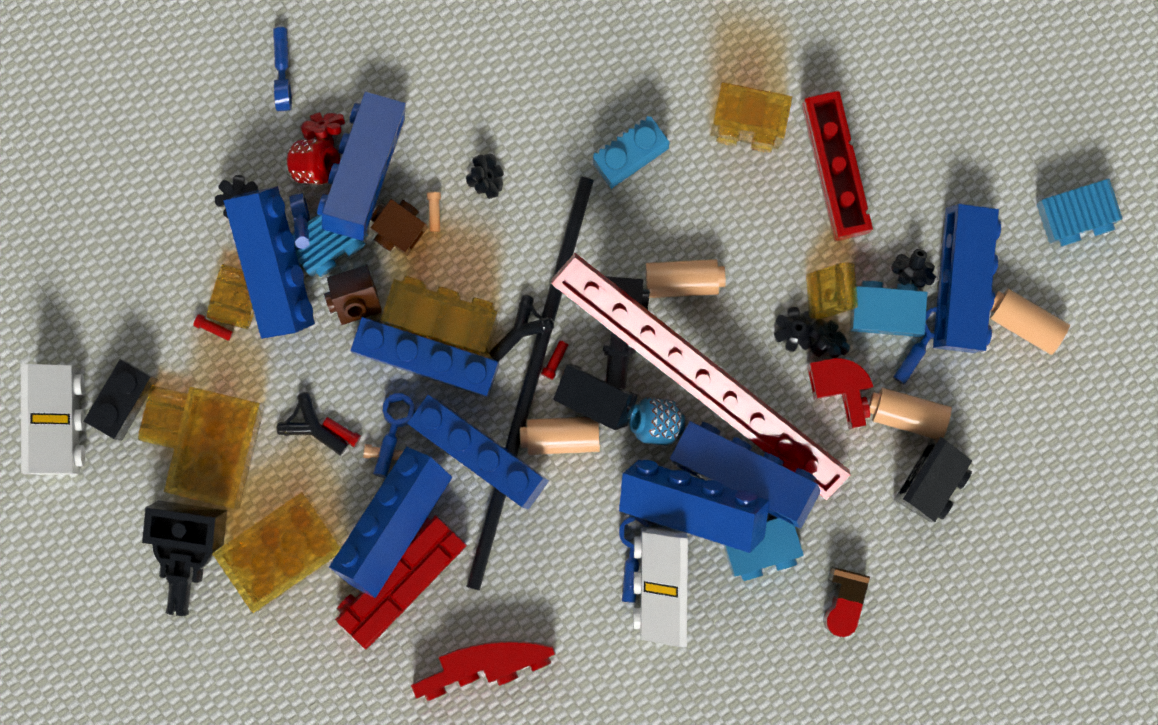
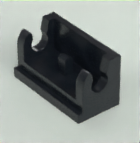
M569 363L566 365L553 400L613 430H618L628 426L629 418L637 400V394L621 390L583 371L581 367Z

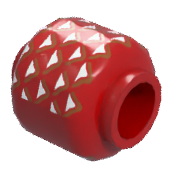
M303 138L297 140L292 144L287 154V167L291 177L297 183L304 185H323L328 183L333 163H340L338 151L326 139Z

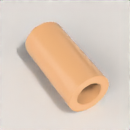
M717 259L646 263V289H650L649 298L719 295V287L726 286L725 267L718 266Z
M1009 288L1004 293L997 291L995 294L994 304L990 310L992 312L990 319L1048 354H1054L1065 338L1070 324Z
M883 387L879 394L872 393L869 402L870 413L873 414V422L932 439L944 438L952 410L950 406Z
M588 417L527 419V427H520L521 448H528V455L600 452L599 424Z

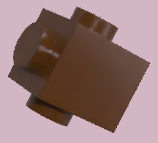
M390 199L387 205L381 203L376 208L371 217V221L374 223L370 228L377 234L373 240L383 248L391 252L395 247L408 256L428 227L426 223L416 217L419 211L403 199L399 204Z
M368 264L327 277L330 292L324 293L330 314L337 312L341 325L360 320L362 317L366 318L382 313L378 292Z

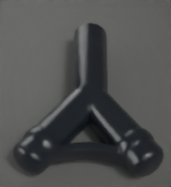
M523 295L521 297L514 327L488 353L495 361L499 362L523 337L542 332L545 333L554 328L552 318H544L537 313L533 306L534 298L532 296ZM531 311L539 320L528 322Z
M308 392L300 393L297 396L298 404L294 413L285 422L277 424V434L284 436L312 435L341 456L349 444L319 423L310 394ZM301 408L305 422H291Z

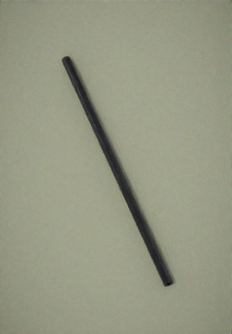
M580 177L553 277L574 254L593 186V179ZM552 284L549 287L542 316L544 318L550 317L555 322L562 292ZM552 330L538 333L535 337L505 449L516 457L520 448V427H525ZM495 487L493 488L466 585L468 588L479 591L506 495Z

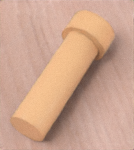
M428 192L430 232H440L439 200H441V192Z
M365 444L363 458H378L381 448ZM395 450L392 460H398L403 450Z

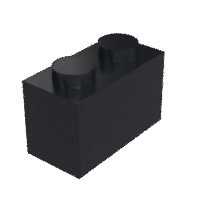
M120 359L83 422L115 440L122 441L158 379L131 363Z

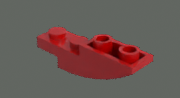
M495 641L476 644L441 655L439 660L444 670L413 683L411 687L416 699L425 695L426 700L430 701L446 694L445 686L458 681L460 687L480 679L478 672L482 670L489 683L497 680L498 685L501 686L519 678L516 671L530 666L533 672L551 664L552 662L549 657L555 655L556 652L553 646L536 642Z

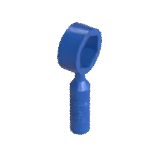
M277 27L273 29L274 64L279 75V79L274 80L275 107L277 112L291 111L290 80L286 79L285 73L289 67L287 28Z
M300 193L289 196V201L294 219L295 245L300 249H305L309 246L308 222L310 221V215L305 195Z
M937 307L926 311V320L931 313L937 312ZM926 322L924 337L919 343L914 344L893 376L895 380L903 385L906 384L914 369H916L925 355L926 345L930 339L934 340L935 333L930 332Z
M403 393L392 394L383 403L382 411L385 420L391 426L389 433L383 438L373 472L375 476L386 478L397 444V428L407 426L408 421L415 413L413 401ZM404 401L410 407L408 415L405 418L395 420L388 414L390 404Z
M639 517L627 518L619 528V537L622 543L630 547L629 558L626 560L624 568L622 602L636 603L637 594H634L633 577L634 572L639 571V562L637 558H634V545L624 538V529L626 524L635 520L645 527H650L647 521Z

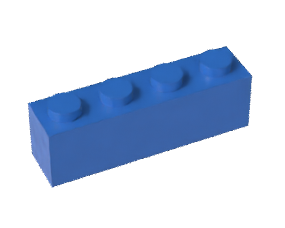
M365 91L361 104H354L349 123L353 124L350 134H343L339 147V153L343 154L339 164L333 163L329 174L328 184H332L329 195L322 194L318 205L317 214L322 215L323 230L364 241L405 121L406 103Z
M278 186L243 193L223 200L261 339L297 333L314 325L313 307L308 299L304 284V274L299 266L294 247V237L289 229L285 214V203L280 195Z
M956 204L947 207L945 210L933 348L977 353L986 351L991 341L992 328L989 325V315L995 299V292L992 289L993 275L998 268V256L995 254L996 240L1001 233V221L998 219L999 209Z
M363 317L360 320L350 350L353 354L489 398L500 365L498 361Z
M430 395L426 396L407 423L522 508L529 510L550 481L441 401Z
M691 421L688 423L670 457L675 467L706 481L715 480L735 490L754 492L758 497L769 500V514L802 529L821 492L818 484L814 482L815 476L800 468L793 472L783 467L784 461L770 453L765 452L762 457L751 451L752 446L737 437H733L731 441L719 436L721 431L709 423L702 421L700 426Z
M406 446L329 568L352 587L376 598L451 481L452 476L432 457Z
M637 460L623 472L619 505L620 512L751 553L765 538L769 500L758 497L754 492L735 490L724 486L719 481H706L693 477L690 473L683 470L664 468L651 460Z

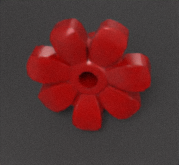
M318 112L310 115V121H305L300 126L305 139L314 137L316 139H326L334 145L332 135H338L342 132L341 125L345 124V119L342 114L326 113L322 117L321 113Z

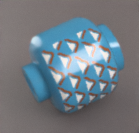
M646 397L639 404L634 405L629 424L631 431L635 433L639 441L647 444L667 446L672 444L678 435L683 433L685 416L681 413L678 404L673 400Z

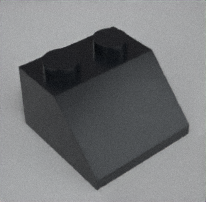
M942 437L931 439L894 500L929 522H936L937 518L943 520L953 506L954 502L950 500V497L956 487L962 489L972 474V471L968 469L972 460Z

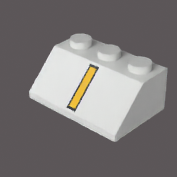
M20 364L21 473L33 475L80 474V466L85 464L84 445H79V431H83L85 427V422H83L85 419L84 410L79 409V395L84 394L85 388L84 375L79 374V368L72 365Z
M641 527V537H634V558H640V572H634L633 590L634 594H640V608H633V629H640L641 640L676 647H687V534L670 527Z

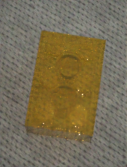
M404 276L403 281L393 279L381 317V321L385 325L488 357L500 319L499 313L494 310L495 307L492 302L473 297L470 303L461 300L459 292L438 286L437 292L428 290L424 281L409 276Z
M189 387L164 492L228 508L240 509L265 405Z
M301 492L212 554L251 612L257 613L331 563L343 545L308 493Z

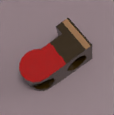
M831 566L828 580L837 583L832 606L826 610L823 623L825 628L833 635L847 637L854 633L858 626L870 576Z

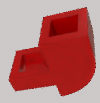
M842 358L809 363L807 369L813 399L817 400L842 395L848 429L866 426L865 418H870V408L867 397H861L860 391L873 388L868 373L857 363Z

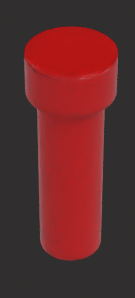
M200 313L193 323L194 327L202 328L227 341H230L234 333L206 319V316Z
M559 340L546 368H543L541 372L542 376L554 380L555 372L569 344Z
M329 417L322 424V426L346 440L354 448L362 437L357 432L353 433Z

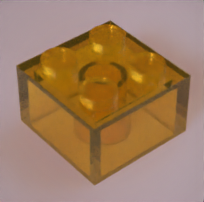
M721 82L710 136L717 137L716 142L736 146L737 141L751 144L752 150L771 153L772 148L779 149L784 140L793 96Z

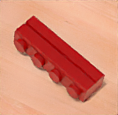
M840 91L805 98L801 106L834 242L869 234L873 230L870 214H866L868 210L854 148L853 145L849 144L851 136Z
M437 515L432 520L427 517L377 597L374 598L364 592H361L357 597L353 594L348 595L336 608L341 613L335 619L336 622L364 649H368L468 545Z

